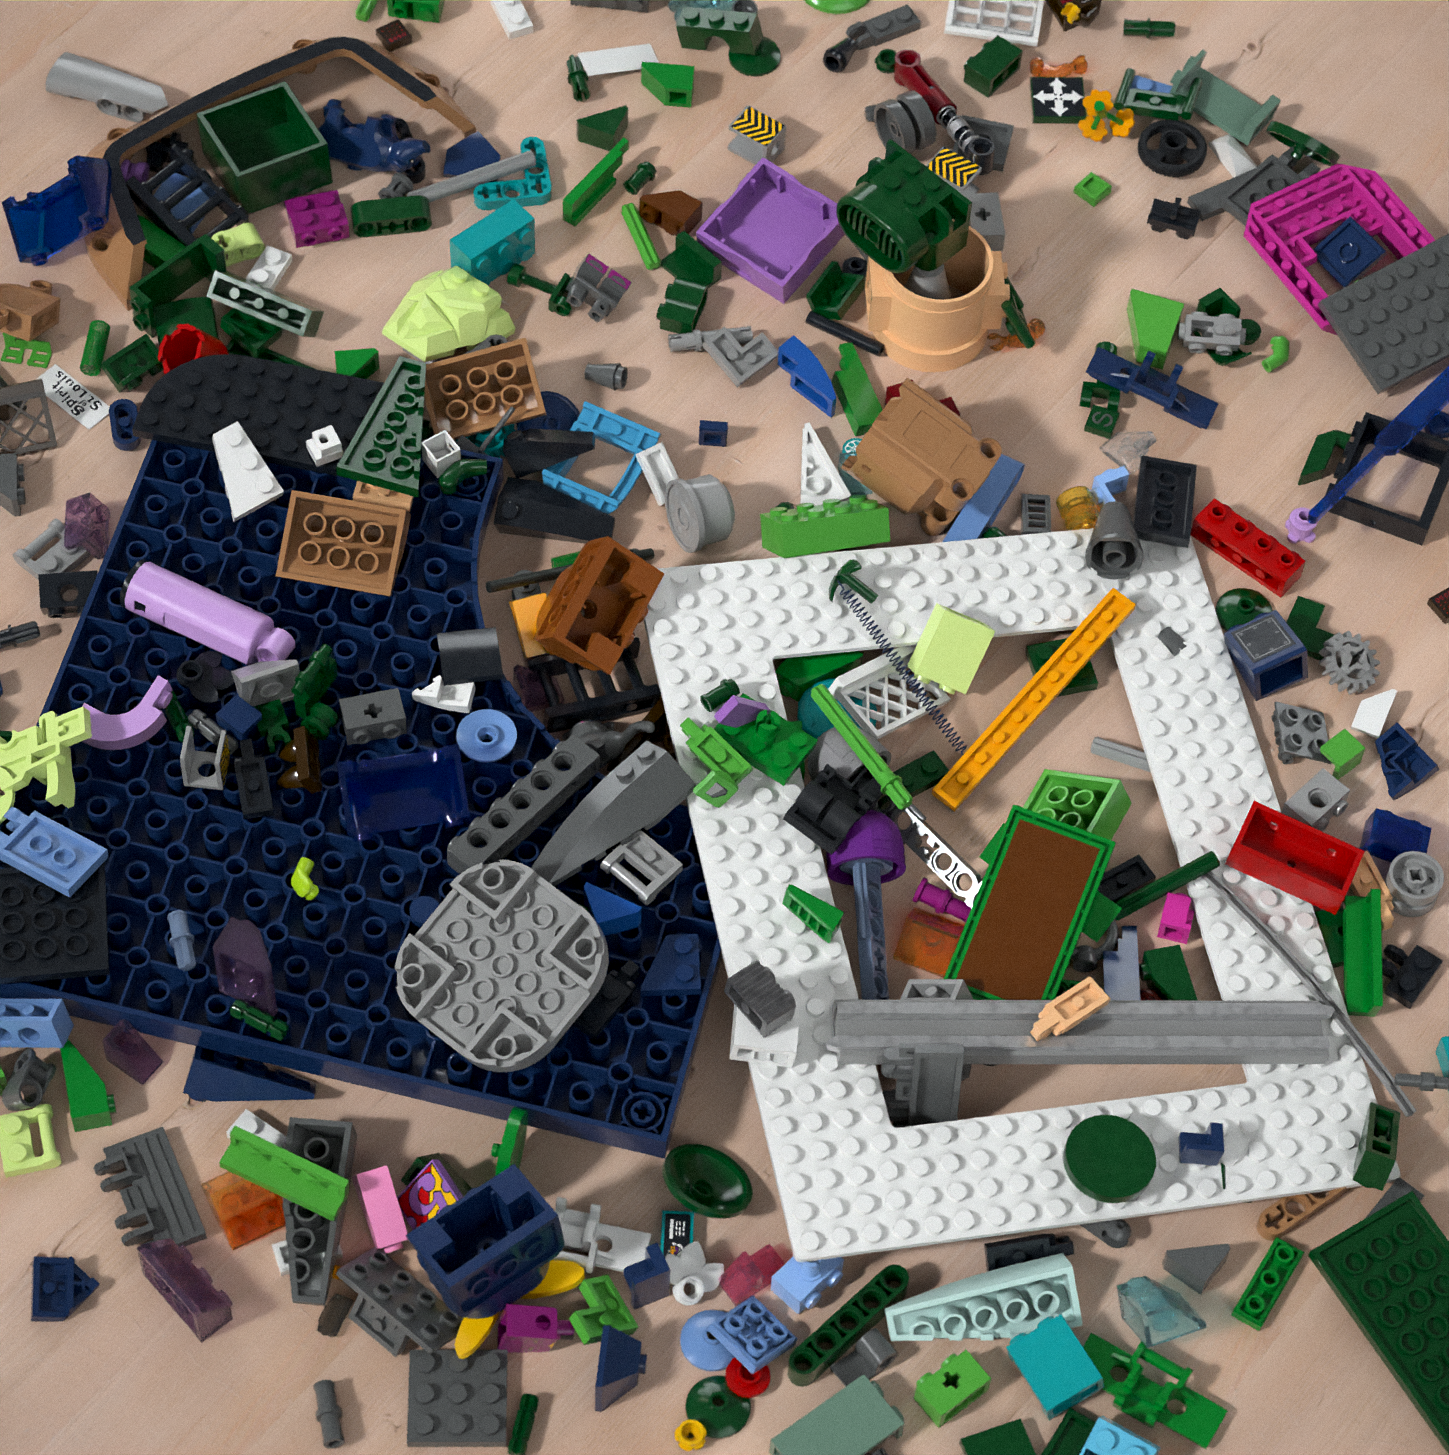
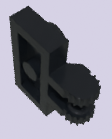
M1388 944L1383 950L1384 955L1401 966V968L1398 970L1395 964L1382 958V974L1391 979L1384 994L1411 1009L1441 967L1443 960L1418 945L1407 956L1404 950Z

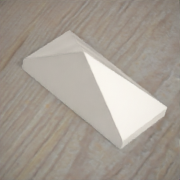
M1230 134L1208 143L1210 149L1233 178L1257 167L1235 137Z

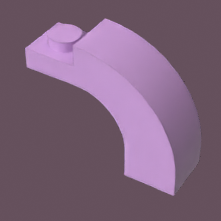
M158 675L142 701L133 710L124 714H105L84 703L82 707L90 711L92 737L82 742L100 749L121 750L137 746L150 739L167 721L160 709H165L172 699L173 694L171 692L173 689L169 681Z

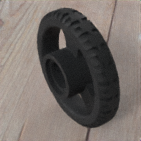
M1166 119L1154 122L1144 129L1138 141V154L1143 164L1153 172L1168 177H1183L1194 173L1202 166L1207 154V144L1202 133L1193 125H1189V123L1184 121L1181 122V120ZM1161 133L1159 148L1155 150L1148 149L1147 143L1149 139ZM1187 137L1194 142L1196 149L1186 147Z

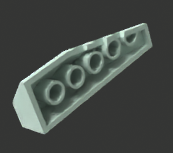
M1063 1253L964 1278L884 1309L891 1341H932L933 1338H948L950 1341H962L963 1338H980V1340L1010 1338L1011 1340L1020 1333L1025 1332L1028 1334L1037 1329L1038 1323L1049 1316L1055 1318L1062 1314L1070 1328L1083 1325L1073 1266Z

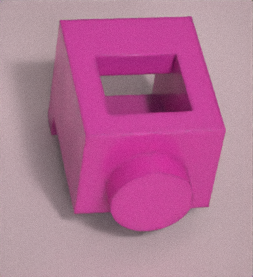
M1167 893L1157 934L1158 938L1187 944L1194 916V910L1189 909L1191 902L1189 896L1182 893Z

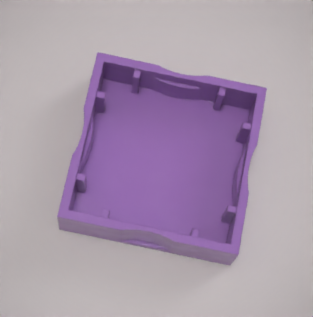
M762 157L739 183L733 195L721 204L697 230L696 236L697 242L717 257L723 266L785 304L845 233L837 219L836 202L820 192L804 186L793 175Z

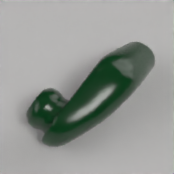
M461 459L454 462L439 478L441 492L446 495H452L456 491V486L463 480L485 475L487 473V461L484 459Z

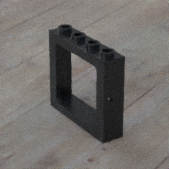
M1366 412L1362 422L1356 421L1351 433V437L1355 438L1353 443L1348 441L1342 457L1346 458L1344 463H1338L1333 478L1337 479L1336 483H1330L1324 498L1329 500L1326 511L1422 546L1449 481V441ZM1367 444H1373L1439 468V473L1419 522L1345 495Z

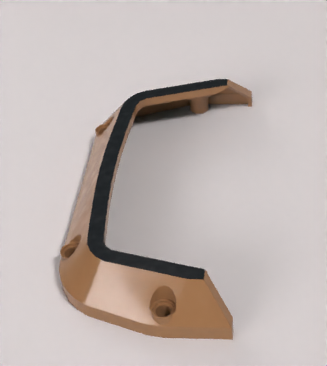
M328 37L313 41L300 39L294 42L291 50L127 129L114 128L110 130L107 134V139L97 144L85 156L78 167L74 180L75 202L86 251L95 269L127 311L131 310L129 287L141 280L145 244L147 242L121 171L123 161L125 159L131 160L134 153L196 119V113L232 101L296 72L310 74L316 70L317 64L334 57L345 56L354 59L401 93L418 102L422 108L435 109L459 128L464 138L475 133L476 126L443 89L436 75L423 72L374 43L352 37Z

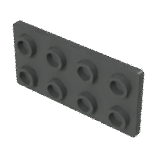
M373 1247L338 1269L336 1275L358 1293L348 1317L393 1356L396 1357L404 1351L410 1338L428 1353L435 1352L456 1338L463 1318L451 1311L432 1291L427 1289L381 1249Z

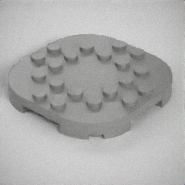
M499 860V862L486 865L479 863L462 872L449 884L453 888L418 932L414 936L409 933L404 940L395 963L398 985L396 989L401 1002L408 1012L469 1062L489 1071L512 1072L535 1064L555 1047L600 990L608 969L609 952L602 929L588 911L552 886L533 869L511 860Z

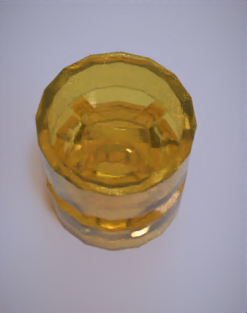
M1085 486L1072 487L1058 496L1056 505L1062 519L1065 520L1064 525L1067 531L1094 528L1099 511L1095 507L1096 503L1089 488Z

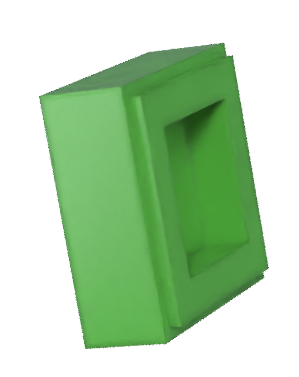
M1091 172L1074 186L1073 193L1095 207L1111 193L1112 186Z

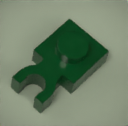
M278 699L253 706L262 713V720L256 726L260 737L267 736L269 752H276L274 742L278 740L283 741L286 746L291 739L285 731L289 730V723L281 700Z

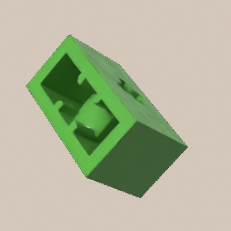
M967 1350L958 1356L955 1353L950 1355L942 1362V1368L934 1374L931 1372L926 1373L916 1383L914 1400L938 1428L989 1390L991 1377Z

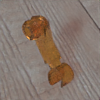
M1085 55L1076 57L1069 64L1063 63L1058 66L1044 64L1041 58H1033L1030 61V73L1034 77H1067L1073 71L1076 74H1084L1088 68Z
M1034 318L1028 323L1029 332L1035 341L1045 332V324L1038 318ZM991 333L987 336L989 340L1000 339L997 345L989 346L994 351H1000L1004 346H1008V348H1026L1020 342L1017 335L1012 337L1011 334L1001 336L998 333Z

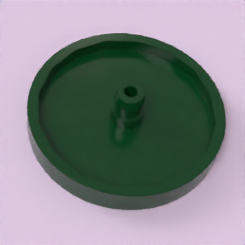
M1271 121L1266 130L1271 137L1291 148L1293 146L1294 150L1291 153V157L1299 161L1304 155L1322 164L1333 166L1337 164L1340 158L1338 153L1325 144L1285 124Z
M1097 1115L1081 1121L1071 1131L1063 1150V1164L1071 1182L1088 1197L1105 1203H1122L1138 1197L1148 1187L1156 1169V1154L1148 1136L1131 1121L1114 1115Z

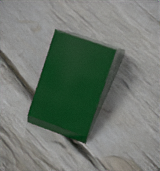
M627 105L577 119L578 141L610 152L621 140L628 127Z

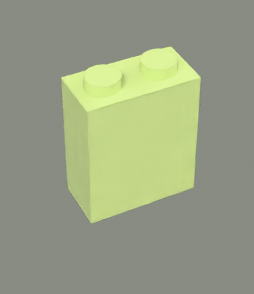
M936 603L907 667L915 673L913 677L915 679L918 678L923 683L929 684L932 680L939 683L940 689L950 694H955L956 691L966 694L994 636L995 630L986 623Z

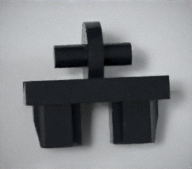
M173 132L170 139L162 137L161 143L155 141L145 147L147 152L146 163L149 164V171L158 173L163 168L164 163L172 162L170 148L174 144L181 150L185 149L191 155L196 165L197 160H194V151L188 149L189 143L182 142L181 134ZM181 169L176 172L186 177V174Z
M1176 197L1174 203L1154 198L1147 223L1151 224L1153 231L1162 233L1166 229L1174 230L1179 238L1187 240L1191 235L1194 236L1201 211L1182 206V198Z

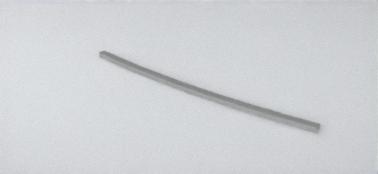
M1212 871L1202 875L1201 878L1256 931L1295 973L1317 1001L1324 1005L1332 1006L1335 1009L1331 1016L1332 1019H1334L1359 1051L1406 1117L1412 1116L1416 1109L1400 1086L1395 1085L1393 1076L1316 979L1260 918Z

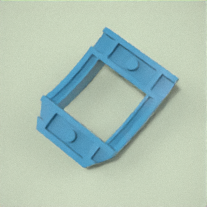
M584 401L583 409L577 421H574L570 431L594 432L596 439L629 452L634 456L609 497L565 478L578 456L543 469L541 473L543 484L599 511L610 514L622 504L642 473V468L635 454L656 445L661 434Z

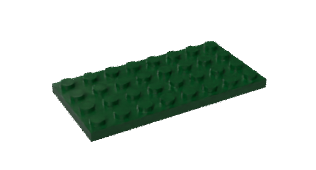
M1410 1191L1314 1248L1308 1256L1449 1454V1241L1414 1192Z

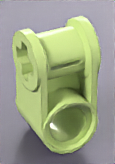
M248 222L225 231L217 232L212 236V239L218 245L221 239L220 246L224 249L226 267L259 257L266 248L254 224Z

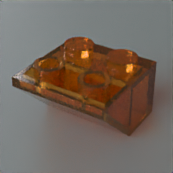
M229 1171L201 1184L211 1211L232 1250L286 1226L281 1197Z

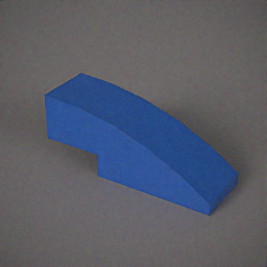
M793 335L779 347L777 365L791 375L790 387L832 418L835 415L836 395L833 385L817 357Z

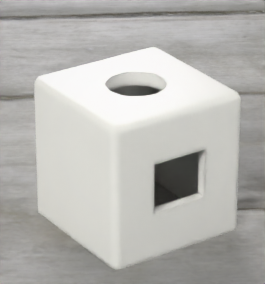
M444 430L422 442V459L434 475L439 478L450 465L461 460L460 447L448 432Z

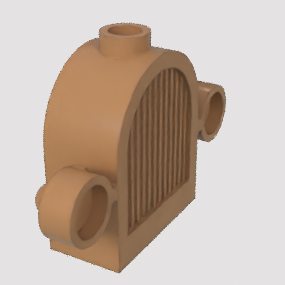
M45 280L31 281L30 288L18 284H0V332L30 342L58 324L61 298L52 296V284Z

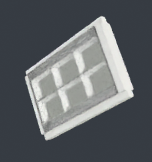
M949 0L944 33L993 40L999 35L1010 43L1037 47L1044 0Z

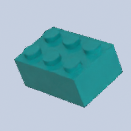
M515 199L511 200L450 239L451 267L458 266L476 279L489 285L490 282L499 276L510 272L514 263L519 264L527 261L535 254V218Z

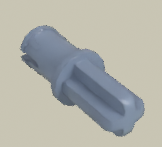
M176 910L167 915L172 936L169 940L170 946L174 948L178 968L183 971H189L196 966L192 946L195 941L194 935L189 931L187 912Z

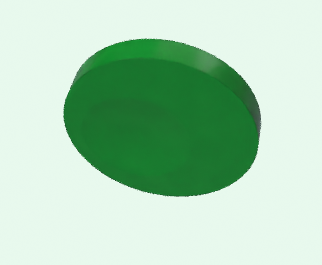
M514 1107L508 1118L501 1145L493 1143L491 1156L498 1157L495 1176L513 1164L518 1169L520 1167L528 1127L527 1109Z

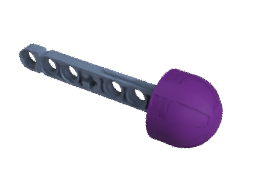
M870 810L858 822L856 821L846 834L845 840L832 855L826 851L827 875L837 883L854 886L862 1000H889L881 884L895 880L905 873V849L897 825L883 813Z

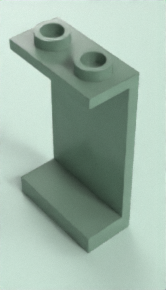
M1202 50L1196 57L1191 56L1184 65L1183 71L1177 70L1172 77L1170 83L1173 86L1170 94L1187 97L1193 79L1200 78L1203 84L1194 112L1248 146L1273 119L1281 100L1272 95L1261 106L1203 69L1201 65L1206 56V51Z
M863 1374L771 1439L769 1452L771 1455H864L892 1434L896 1439L900 1438L904 1429V1417L896 1406H890L886 1402L880 1386L875 1381L870 1382Z

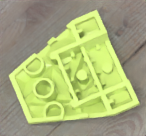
M454 266L444 271L431 272L414 282L384 326L382 334L422 361L427 362L454 355L457 348L467 346L466 349L470 351L477 346V343L483 342L491 335L497 334L507 338L514 334L515 326L509 313L500 308L502 298L498 292L467 273L464 269Z

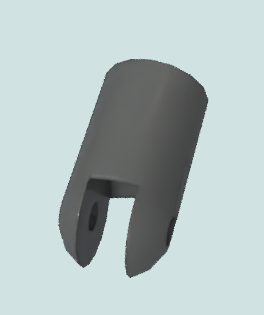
M1123 1219L1080 1224V1226L1112 1248L1124 1247L1131 1236V1228Z

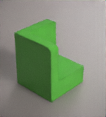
M1343 729L1320 748V752L1335 765L1332 776L1337 780L1361 763L1365 747L1346 729Z

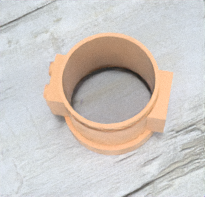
M970 226L967 245L944 263L948 285L966 294L961 297L941 300L919 296L904 287L914 266L904 273L896 274L887 271L868 256L865 280L868 331L873 332L876 341L884 344L883 352L888 357L907 368L923 372H944L964 366L981 352L986 344L989 329H1001L1002 318H1007L1001 307L1005 301L1010 299V286L1005 284L1004 281L1008 275L1007 262H1002L1001 251H991L984 237Z

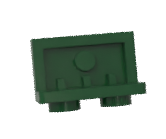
M831 261L806 295L811 310L826 318L841 320L864 290L865 275L842 273L839 263Z
M147 333L100 364V367L119 393L126 388L129 391L134 390L143 383V377L149 373L153 377L163 370L162 362L158 361L159 350Z

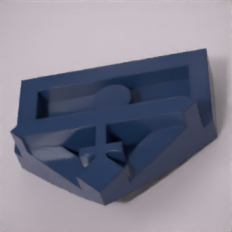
M477 131L447 149L443 175L444 177L452 178L501 160V156L485 137Z
M34 1256L32 1261L31 1322L65 1321L100 1284L93 1277L90 1278L74 1263L75 1259L72 1256L68 1259Z

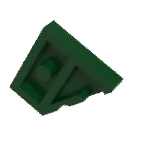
M235 308L226 313L221 318L220 327L254 358H257L277 341L283 332V328Z

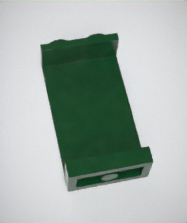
M205 233L129 287L130 305L134 316L132 320L135 326L140 331H145L152 338L155 337L157 333L153 308L173 301L205 277L211 282L215 270L226 271L224 249Z

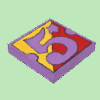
M434 1159L400 1193L397 1200L402 1214L414 1230L437 1215L442 1208L454 1204L464 1196L440 1160Z

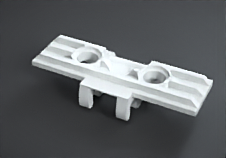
M557 1197L555 1212L559 1216L565 1241L563 1248L586 1252L589 1255L584 1256L561 1251L553 1260L575 1262L583 1269H586V1273L591 1274L593 1273L594 1266L623 1272L625 1267L645 1260V1248L649 1246L650 1233L599 1223L601 1205L591 1204L590 1213L566 1209L567 1198ZM601 1239L608 1240L612 1244L611 1250L606 1253L598 1250L596 1241Z

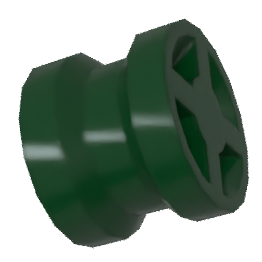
M314 703L310 709L311 714L305 716L301 726H305L318 740H325L330 734V727H334L337 724L339 717L329 706L323 703Z

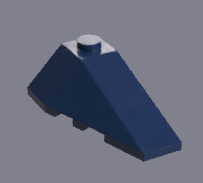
M196 1045L183 1093L188 1094L191 1099L205 1102L206 1100L212 1102L312 1100L315 1096L316 1083L284 1069H276L273 1072L263 1064L264 1062L244 1060L235 1055Z

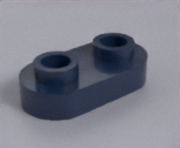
M128 399L116 400L109 407L113 443L118 449L123 451L133 450L141 443V438L133 436L132 432L138 415L137 407L133 401Z

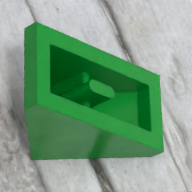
M368 348L335 351L336 373L368 379L379 369L378 350Z

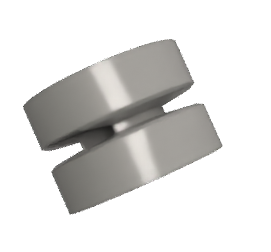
M1409 851L1398 855L1392 861L1384 882L1393 897V911L1406 917H1419L1427 914L1434 907L1444 882V874L1440 864L1433 857L1423 852Z

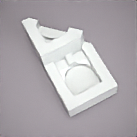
M438 675L433 678L434 682L422 690L417 688L412 693L413 700L445 710L470 713L476 688L474 682L444 686L442 677Z
M1391 689L1362 700L1351 729L1378 739L1397 690Z

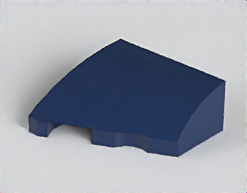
M1398 722L1375 741L1382 763V771L1389 789L1388 794L1393 801L1418 787L1439 770L1438 765L1418 746L1417 742Z

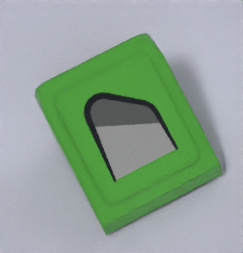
M712 770L694 788L693 792L711 805L720 808L739 788L727 772Z

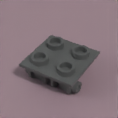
M1275 702V710L1271 718L1272 722H1274L1275 742L1279 745L1278 759L1283 764H1291L1294 758L1298 756L1331 764L1332 762L1320 752L1321 746L1328 741L1324 713Z

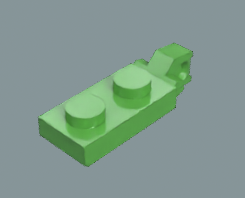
M689 717L680 724L681 731L689 738L685 742L686 745L711 771L727 772L736 785L753 771L752 766L711 726L708 727L704 724L699 728Z

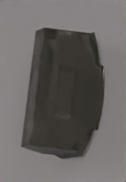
M335 1293L330 1301L327 1302L319 1317L317 1331L323 1336L336 1337L354 1300Z

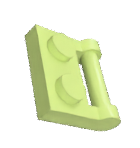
M40 1104L33 1109L0 1115V1150L6 1178L52 1169L61 1165V1156L56 1151L51 1123L53 1110L50 1104ZM36 1122L39 1123L44 1152L39 1157L34 1155L29 1125Z

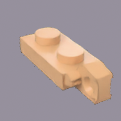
M1366 850L1350 887L1355 896L1366 897L1371 889L1381 890V931L1393 927L1394 917L1390 912L1394 910L1393 897L1369 851Z
M1089 976L1046 1004L1038 1015L1040 1020L1033 1024L1034 1027L1030 1033L1038 1042L1049 1036L1052 1032L1056 1037L1061 1033L1064 1034L1108 1005L1111 998Z

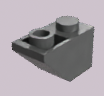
M17 453L0 454V506L14 516H21L20 505L26 503L25 489L20 487V481H25L24 464L18 463Z

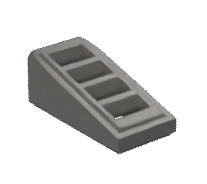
M1022 494L1021 535L1051 532L1050 495ZM1028 503H1042L1044 505H1030ZM1028 510L1044 511V513L1028 512ZM1029 518H1043L1044 520H1032ZM1029 525L1044 526V528L1029 527Z

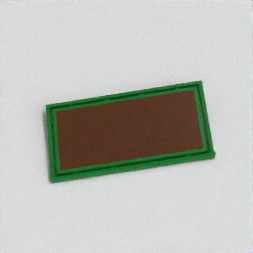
M1013 805L943 979H964L974 1000H1054L1116 842L1025 809L1019 805Z

